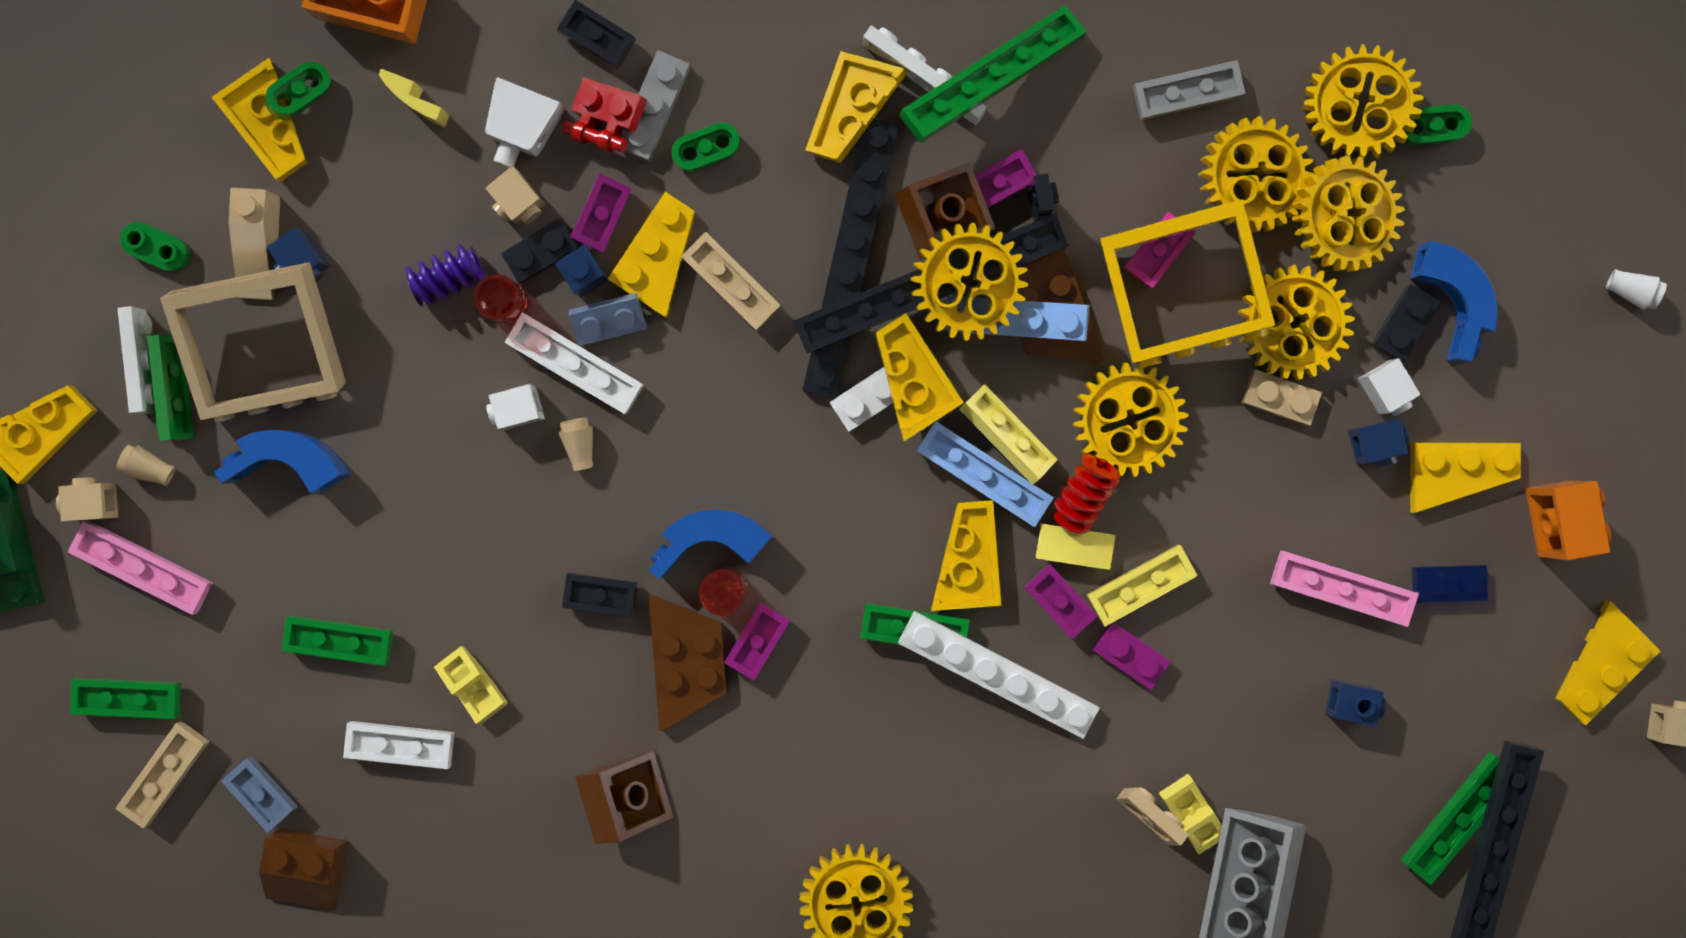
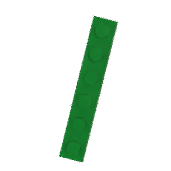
M1064 5L903 108L899 116L919 142L923 143L1083 39L1087 31L1068 7Z

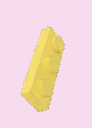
M985 384L959 409L1032 485L1058 460Z
M1176 545L1088 593L1086 596L1102 625L1107 626L1198 575L1182 546Z

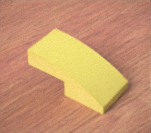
M384 69L380 70L379 77L400 100L422 117L445 128L450 115L443 108L421 100L420 96L423 89L414 81Z
M1041 524L1036 558L1110 570L1116 535L1092 531L1085 534H1077L1061 526Z
M460 646L434 666L450 693L459 697L476 724H483L509 704L492 679L464 646Z
M1189 774L1159 792L1170 812L1182 822L1181 828L1189 834L1187 838L1199 855L1219 842L1222 825Z

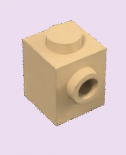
M513 166L485 187L496 201L492 207L505 222L511 219L518 226L523 222L529 224L534 221L542 212L540 208L545 205L544 201L527 180Z
M95 477L73 478V485L58 486L59 495L56 498V507L61 516V521L119 518L116 483L95 484Z
M1674 700L1673 706L1652 703L1647 738L1664 744L1686 747V702Z

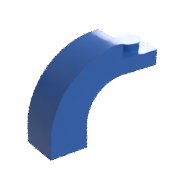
M1428 241L1418 246L1410 279L1433 285L1445 292L1455 308L1456 324L1446 361L1457 364L1472 362L1481 349L1482 339L1479 337V334L1493 332L1496 329L1497 302L1493 287L1483 269L1471 257L1454 247Z
M285 430L259 431L236 440L242 452L237 451L222 460L223 466L214 471L221 484H233L264 464L279 460L294 468L310 493H323L351 475L338 454L327 444L311 435Z
M712 509L692 513L677 520L662 533L672 544L669 547L663 544L653 554L650 560L654 564L649 571L658 579L663 578L691 546L702 541L723 543L734 550L747 563H750L773 535L754 519L738 512Z

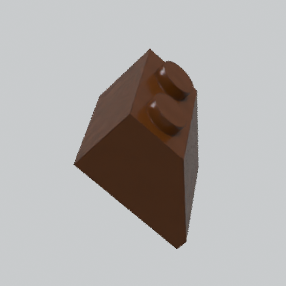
M970 163L910 184L894 194L920 260L924 258L919 252L920 249L933 250L929 242L931 237L939 242L943 241L941 236V230L946 229L951 236H954V229L957 224L961 225L964 233H967L970 223H975L977 233H981L986 225L990 226V231L996 229Z
M654 751L608 763L575 776L595 844L621 842L673 818Z
M281 828L266 836L259 869L265 898L335 910L348 840Z

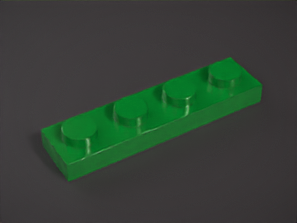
M1491 752L1485 756L1400 859V861L1430 885L1434 883L1482 825L1500 759Z

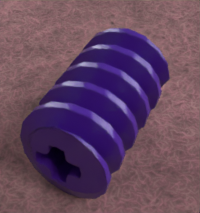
M458 244V256L456 257L448 249L444 250V262H441L435 255H432V267L430 268L420 260L418 261V273H415L409 266L405 267L409 288L421 307H423V301L428 305L435 304L436 295L442 300L447 299L449 290L454 294H459L461 292V283L470 289L474 286V278L480 283L486 282L485 270L477 252L472 246L471 250L467 251L461 244Z

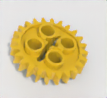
M1361 44L1358 54L1354 55L1351 48L1346 47L1343 59L1336 53L1332 54V66L1325 62L1320 63L1319 70L1322 75L1312 73L1310 82L1314 86L1306 87L1305 95L1312 99L1304 101L1303 109L1312 111L1306 115L1305 123H1316L1311 129V136L1323 134L1320 141L1321 147L1331 142L1334 144L1331 153L1333 155L1343 148L1345 149V156L1351 157L1353 151H1358L1359 157L1361 156L1365 159L1367 151H1371L1377 159L1380 157L1381 147L1392 153L1395 149L1394 140L1402 144L1405 143L1407 135L1404 131L1413 132L1416 124L1411 119H1419L1422 110L1414 106L1422 104L1424 99L1422 95L1413 94L1420 90L1422 83L1410 82L1416 70L1410 69L1405 72L1402 70L1406 62L1405 58L1395 63L1392 61L1393 50L1383 57L1380 56L1379 45L1375 47L1372 54H1367L1365 45ZM1371 73L1373 80L1358 132H1353L1352 126L1366 75ZM1344 77H1353L1358 81L1359 85L1354 88H1347L1341 84L1340 80ZM1388 84L1393 88L1394 93L1382 95L1377 91L1376 86ZM1335 110H1343L1349 114L1350 118L1347 121L1338 122L1332 118L1331 113ZM1372 117H1378L1384 121L1385 127L1382 129L1370 128L1367 120Z
M1261 116L1253 119L1251 124L1248 118L1240 120L1238 127L1236 124L1231 123L1225 127L1226 133L1220 131L1214 136L1217 143L1211 142L1205 147L1212 155L1204 156L1200 159L1201 163L1208 166V169L1198 173L1199 177L1208 179V183L1200 188V191H1210L1211 193L1205 204L1216 203L1219 206L1240 200L1233 191L1234 185L1237 184L1244 190L1243 202L1251 233L1260 231L1261 226L1267 232L1273 230L1275 224L1279 227L1287 224L1286 216L1292 218L1299 214L1292 204L1303 200V197L1296 190L1308 187L1303 178L1314 174L1305 171V166L1311 164L1313 159H1303L1301 155L1308 149V146L1305 145L1297 148L1295 143L1300 135L1286 136L1289 127L1287 124L1276 130V119L1269 120L1265 125H1263ZM1235 149L1240 150L1244 154V165L1239 164L1235 160ZM1269 150L1277 154L1279 159L1278 166L1270 162L1268 157ZM1254 170V173L1257 175L1284 173L1286 178L1267 176L1259 180L1256 175L1228 177L1227 171L1246 174ZM1269 185L1275 187L1278 191L1277 201H1274L1268 195ZM1226 220L1224 224L1229 225L1233 223L1235 220Z
M1350 156L1338 158V160L1334 158L1325 161V165L1313 168L1314 174L1303 178L1308 187L1296 190L1303 197V200L1292 204L1293 207L1301 210V215L1292 217V221L1301 222L1302 225L1295 232V235H1305L1307 239L1302 243L1301 248L1312 246L1314 249L1311 252L1310 258L1322 257V267L1333 265L1334 271L1346 269L1347 272L1358 271L1359 267L1360 269L1372 267V262L1376 263L1384 260L1382 253L1394 250L1389 241L1400 239L1399 234L1394 231V228L1403 226L1404 222L1397 219L1396 214L1405 211V208L1396 206L1395 201L1402 197V193L1392 194L1391 189L1396 184V181L1385 182L1384 178L1387 170L1383 169L1375 172V161L1364 164V159L1361 156L1352 160ZM1361 189H1363L1366 195L1365 202L1361 198ZM1329 191L1333 194L1334 197L1333 205L1329 202L1328 199ZM1364 224L1368 227V237H1366L1363 231ZM1332 226L1335 228L1337 233L1336 240H1334L1331 236Z
M970 223L967 233H964L961 225L957 224L955 225L954 236H951L946 229L941 230L943 241L939 242L931 237L929 242L933 250L920 249L919 252L926 260L924 263L915 262L913 264L915 268L921 270L920 276L911 277V281L920 283V289L913 291L912 296L923 297V301L916 307L917 310L928 308L930 312L924 320L930 322L935 318L938 319L935 329L938 332L949 326V337L951 338L955 337L958 330L962 331L963 340H969L971 331H975L978 339H983L984 328H987L994 335L997 334L995 323L999 322L1004 326H1009V321L1005 315L1007 313L1018 315L1019 311L1013 306L1014 301H1025L1026 299L1017 293L1018 288L1028 286V283L1020 281L1018 277L1027 272V268H1017L1015 264L1023 257L1022 254L1011 256L1009 252L1015 243L1012 241L1002 245L1000 243L1003 237L1002 232H998L993 238L989 237L990 226L988 225L982 229L981 233H977L975 223ZM954 249L962 250L967 257L965 266L959 270L953 268L949 263V255ZM976 251H980L981 258L973 274V280L978 282L977 287L969 288L964 310L959 313L957 307L966 288V285L961 282V277L970 275ZM989 260L996 261L1001 269L1000 275L993 281L988 280L983 273V266ZM944 283L951 284L956 292L954 300L948 304L942 303L937 295L939 287ZM979 294L986 296L989 301V308L982 315L976 314L971 306L972 300Z
M1296 265L1288 267L1287 276L1281 267L1274 270V279L1269 274L1263 275L1270 307L1276 312L1278 322L1275 327L1266 328L1268 335L1246 340V336L1239 339L1240 343L1250 342L1251 347L1245 353L1246 356L1255 353L1259 356L1255 362L1256 367L1268 363V374H1273L1279 368L1280 378H1288L1292 371L1294 379L1300 380L1303 378L1304 370L1310 378L1317 376V367L1323 372L1330 369L1327 359L1333 362L1341 360L1336 350H1346L1349 348V345L1342 338L1354 335L1353 331L1345 328V324L1354 321L1355 317L1345 315L1344 311L1350 308L1352 303H1341L1340 298L1344 296L1346 291L1344 289L1334 292L1333 287L1337 281L1335 278L1325 283L1323 282L1325 271L1321 270L1312 277L1311 266L1304 267L1299 274ZM1296 290H1301L1306 294L1307 303L1305 307H1300L1295 303L1294 293ZM1252 295L1244 296L1242 300L1249 305V308L1238 310L1237 314L1245 317L1246 322L1259 319L1255 297ZM1278 296L1283 298L1284 306L1278 302ZM1299 317L1301 322L1297 325L1298 328L1292 329L1290 323L1294 320L1293 318ZM1316 319L1322 320L1326 325V333L1323 337L1318 336L1314 332L1313 324ZM1287 338L1293 339L1296 342L1297 352L1294 356H1290L1284 351L1283 344ZM1307 340L1312 342L1313 349L1308 348Z
M1124 363L1119 374L1114 365L1108 367L1109 378L1101 372L1095 374L1099 384L1095 385L1094 383L1087 382L1085 386L1090 394H1079L1077 396L1084 403V406L1073 409L1074 413L1082 417L1080 421L1072 423V426L1082 428L1083 433L1075 437V440H1086L1088 444L1081 452L1084 454L1093 451L1095 456L1108 461L1113 466L1115 465L1120 476H1123L1126 468L1129 467L1131 476L1137 477L1140 466L1146 474H1151L1152 462L1160 468L1164 467L1165 463L1162 456L1174 458L1176 455L1170 447L1172 445H1183L1182 440L1176 437L1177 433L1188 431V428L1179 424L1180 419L1189 416L1188 413L1178 412V407L1186 401L1185 399H1174L1173 395L1178 391L1179 387L1176 386L1168 389L1165 386L1169 380L1168 375L1159 380L1155 379L1157 374V368L1155 367L1147 374H1144V368H1141L1140 363L1137 364L1134 372H1131L1129 363ZM1137 388H1142L1148 393L1149 400L1144 407L1137 406L1133 401V392ZM1103 400H1110L1116 407L1115 415L1111 419L1102 417L1099 412V406ZM1155 407L1159 408L1158 414L1135 421L1133 423L1134 429L1130 425H1125L1105 433L1101 432L1102 426L1125 419L1127 417L1126 411L1130 415H1134ZM1149 421H1155L1160 427V436L1154 441L1145 435V425ZM1117 432L1125 435L1128 441L1127 448L1121 453L1115 451L1111 446V439Z
M846 844L845 855H840L833 848L831 861L824 856H820L819 862L822 868L810 867L809 872L814 880H803V886L809 891L800 893L799 899L809 903L800 908V915L810 916L804 922V928L810 929L815 927L811 938H891L892 936L903 938V932L899 925L910 926V919L903 915V913L913 912V905L904 901L912 898L913 893L912 890L902 889L909 883L908 876L897 877L902 870L901 865L897 864L890 868L891 855L887 854L881 860L878 859L877 847L872 850L870 855L865 854L864 844H860L857 853H853L850 845ZM868 875H874L879 878L881 883L875 889H867L862 885V879ZM832 881H840L845 885L846 889L842 894L834 895L827 890V885ZM882 895L887 896L885 901L874 900ZM858 896L861 908H854V904L851 903L852 897ZM827 904L839 905L833 909H826L825 907ZM879 910L886 915V918L883 922L874 924L867 919V915L871 911ZM838 916H846L851 920V925L845 929H838L833 925L832 921Z

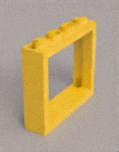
M1243 199L1100 238L1132 363L1140 362L1141 368L1162 363L1160 356L1173 352L1176 359L1197 354L1196 346L1210 343L1211 350L1231 345V337L1245 334L1246 340L1268 335L1266 328L1275 326ZM1234 219L1260 318L1141 350L1115 251Z

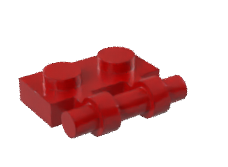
M583 78L571 111L581 116L580 121L576 123L565 121L562 126V133L571 136L573 141L581 144L590 142L598 145L600 150L606 152L618 151L624 153L627 149L628 141L620 138L624 129L635 133L647 99L632 92ZM597 121L607 124L606 129L602 131L595 130L594 128Z

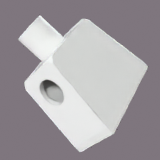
M497 77L485 127V134L492 140L500 143L493 161L510 168L511 166L514 167L520 151L537 157L564 115L565 108L556 100Z

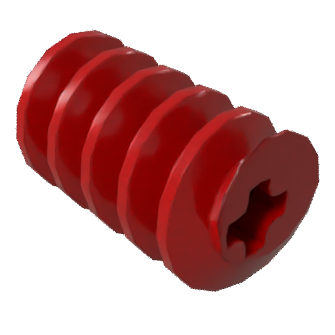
M1084 454L1082 456L1081 462L1083 465L1076 466L1074 470L1076 476H1071L1068 479L1069 487H1063L1061 491L1062 497L1057 498L1054 503L1058 510L1054 513L1056 522L1065 529L1077 534H1085L1090 531L1092 523L1097 520L1099 512L1103 510L1106 501L1110 499L1113 493L1112 490L1116 489L1119 484V471L1108 461L1091 454Z

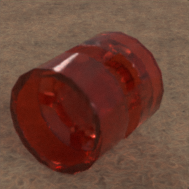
M499 274L487 276L479 282L474 293V302L479 313L494 322L504 325L515 324L522 312L525 314L528 312L530 304L528 293L523 286L507 276Z
M729 567L718 568L708 574L701 582L699 588L700 602L703 607L711 614L718 616L730 615L737 611L745 602L748 594V584L743 574Z

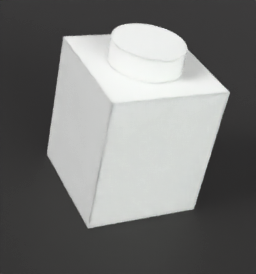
M1399 358L1388 360L1358 378L1378 414L1392 413L1393 416L1399 415L1413 406L1411 400L1420 396L1418 389Z
M528 384L488 395L491 403L486 406L491 424H496L499 430H508L545 420L537 387Z

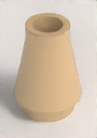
M577 418L561 422V431L558 434L572 463L573 471L594 467L592 460L593 425H589L588 418Z
M127 445L118 459L116 470L123 472V477L167 486L174 475L175 467L165 463L140 445L136 447Z

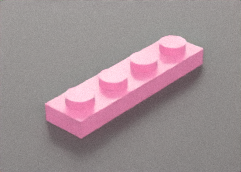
M91 521L82 522L68 550V553L191 615L198 614L213 582Z
M1281 550L1270 581L1272 585L1406 627L1409 626L1419 593Z

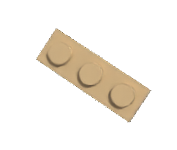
M707 232L681 256L756 331L781 307Z
M184 722L176 723L115 809L143 829L150 826L210 741Z

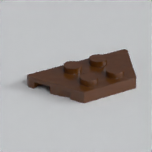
M1065 249L1026 264L1023 268H1027V272L1018 276L1020 281L1028 283L1027 287L1018 288L1017 292L1026 298L1025 301L1085 305ZM1090 318L1088 319L1087 341L1020 336L1027 355L1049 356L1059 359L1089 361L1091 363L1104 361Z
M652 595L649 596L658 721L659 731H665L728 692L726 665L724 663L722 622L703 616L691 609L678 606L661 599L659 596Z

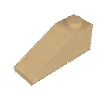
M230 188L228 224L235 278L274 270L273 265L277 263L267 249V246L278 239L280 196L268 190ZM275 289L243 295L238 298L274 300Z

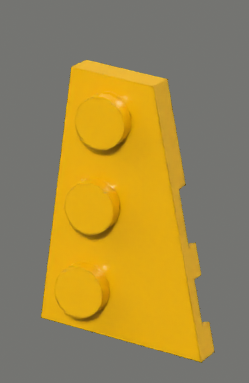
M840 51L805 150L811 155L841 163L907 75V71L898 66Z
M269 57L211 98L277 182L280 183L305 166L307 160L292 118L279 119L273 116L266 107V91L271 84L278 80L273 62ZM286 99L277 101L280 106H288Z
M665 192L612 271L608 280L629 294L637 293L641 302L668 318L674 288L677 285L683 259L681 256L686 251L696 212Z
M906 313L875 333L903 441H906L964 403Z
M67 385L31 403L29 407L13 415L9 414L0 418V467L17 484H25L98 410L74 386Z
M1410 443V513H1416L1521 478V443Z
M993 500L957 503L931 611L1001 606Z
M1604 600L1599 610L1601 615L1594 629L1590 628L1585 638L1587 643L1578 661L1573 662L1555 698L1580 724L1585 726L1661 652L1611 601Z

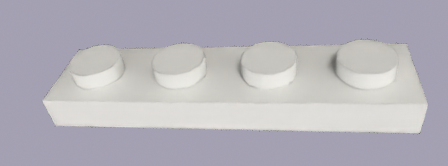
M871 25L863 36V46L888 64L904 68L907 71L906 77L928 92L952 78L945 70L938 68L935 71L925 63L927 61L926 58L917 50L909 48L907 51L897 44V37L885 28L881 27L878 30ZM981 104L963 117L977 125L985 113L986 106Z
M523 312L504 342L626 415L644 384Z

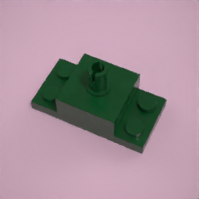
M1 469L0 613L45 602L16 482Z

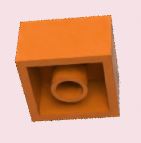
M1562 481L1525 488L1538 557L1572 560L1610 553L1611 531L1608 524L1605 523L1602 509L1605 505V497L1601 488L1598 487L1597 481Z

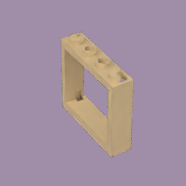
M310 262L173 290L160 298L200 420L213 418L214 422H221L234 418L236 416L235 413L248 411L249 415H255L268 411L270 409L269 406L282 404L283 408H289L302 404L304 402L303 399L315 396L317 401L327 400L336 397L337 392L346 384ZM295 285L324 381L216 403L185 307Z

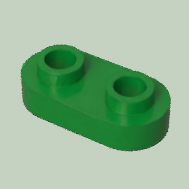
M305 62L275 81L266 91L265 104L268 111L279 119L296 117L328 93L331 81L328 70L319 63ZM307 80H314L318 86L312 88L307 86L305 82ZM286 99L290 102V105L283 107L277 101Z
M1456 104L1418 108L1422 110L1420 118L1411 120L1418 125L1419 133L1415 134L1404 131L1407 135L1405 143L1411 146L1458 141L1471 130V114L1466 108ZM1446 120H1451L1453 122V131L1448 130L1446 128Z
M725 122L715 123L678 138L672 147V158L681 170L695 172L735 156L740 148V137L737 130L731 124ZM721 137L729 139V145L725 148L717 146V141ZM693 149L697 152L696 158L690 161L684 158L685 152Z
M132 222L121 231L120 245L127 254L169 272H179L185 269L191 261V249L184 240L142 222ZM139 233L141 236V240L137 245H135L133 243V238L136 234ZM171 247L173 251L172 256L166 259L165 251Z

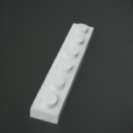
M916 611L913 612L898 641L900 645L1083 739L1100 707Z

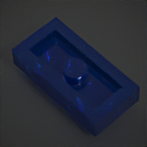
M1487 565L1412 567V591L1419 593L1416 602L1488 601Z

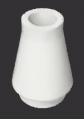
M1617 269L1612 272L1606 284V289L1615 292L1642 310L1646 308L1655 310L1661 302L1667 284L1661 282L1659 277L1622 272Z

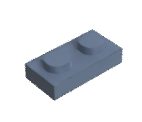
M637 293L569 310V318L579 346L647 329Z
M252 755L243 760L221 780L267 833L277 827L298 807Z

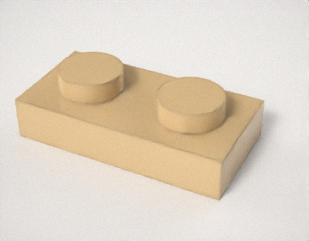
M1255 369L1252 370L1241 403L1305 426H1311L1322 392Z
M1136 787L1124 788L1116 798L1117 801L1168 846H1181L1189 836L1181 828L1182 822L1171 812H1163L1154 804L1156 801L1155 797L1141 787L1138 789Z

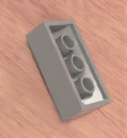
M1225 808L1199 938H1284L1307 825L1272 815Z

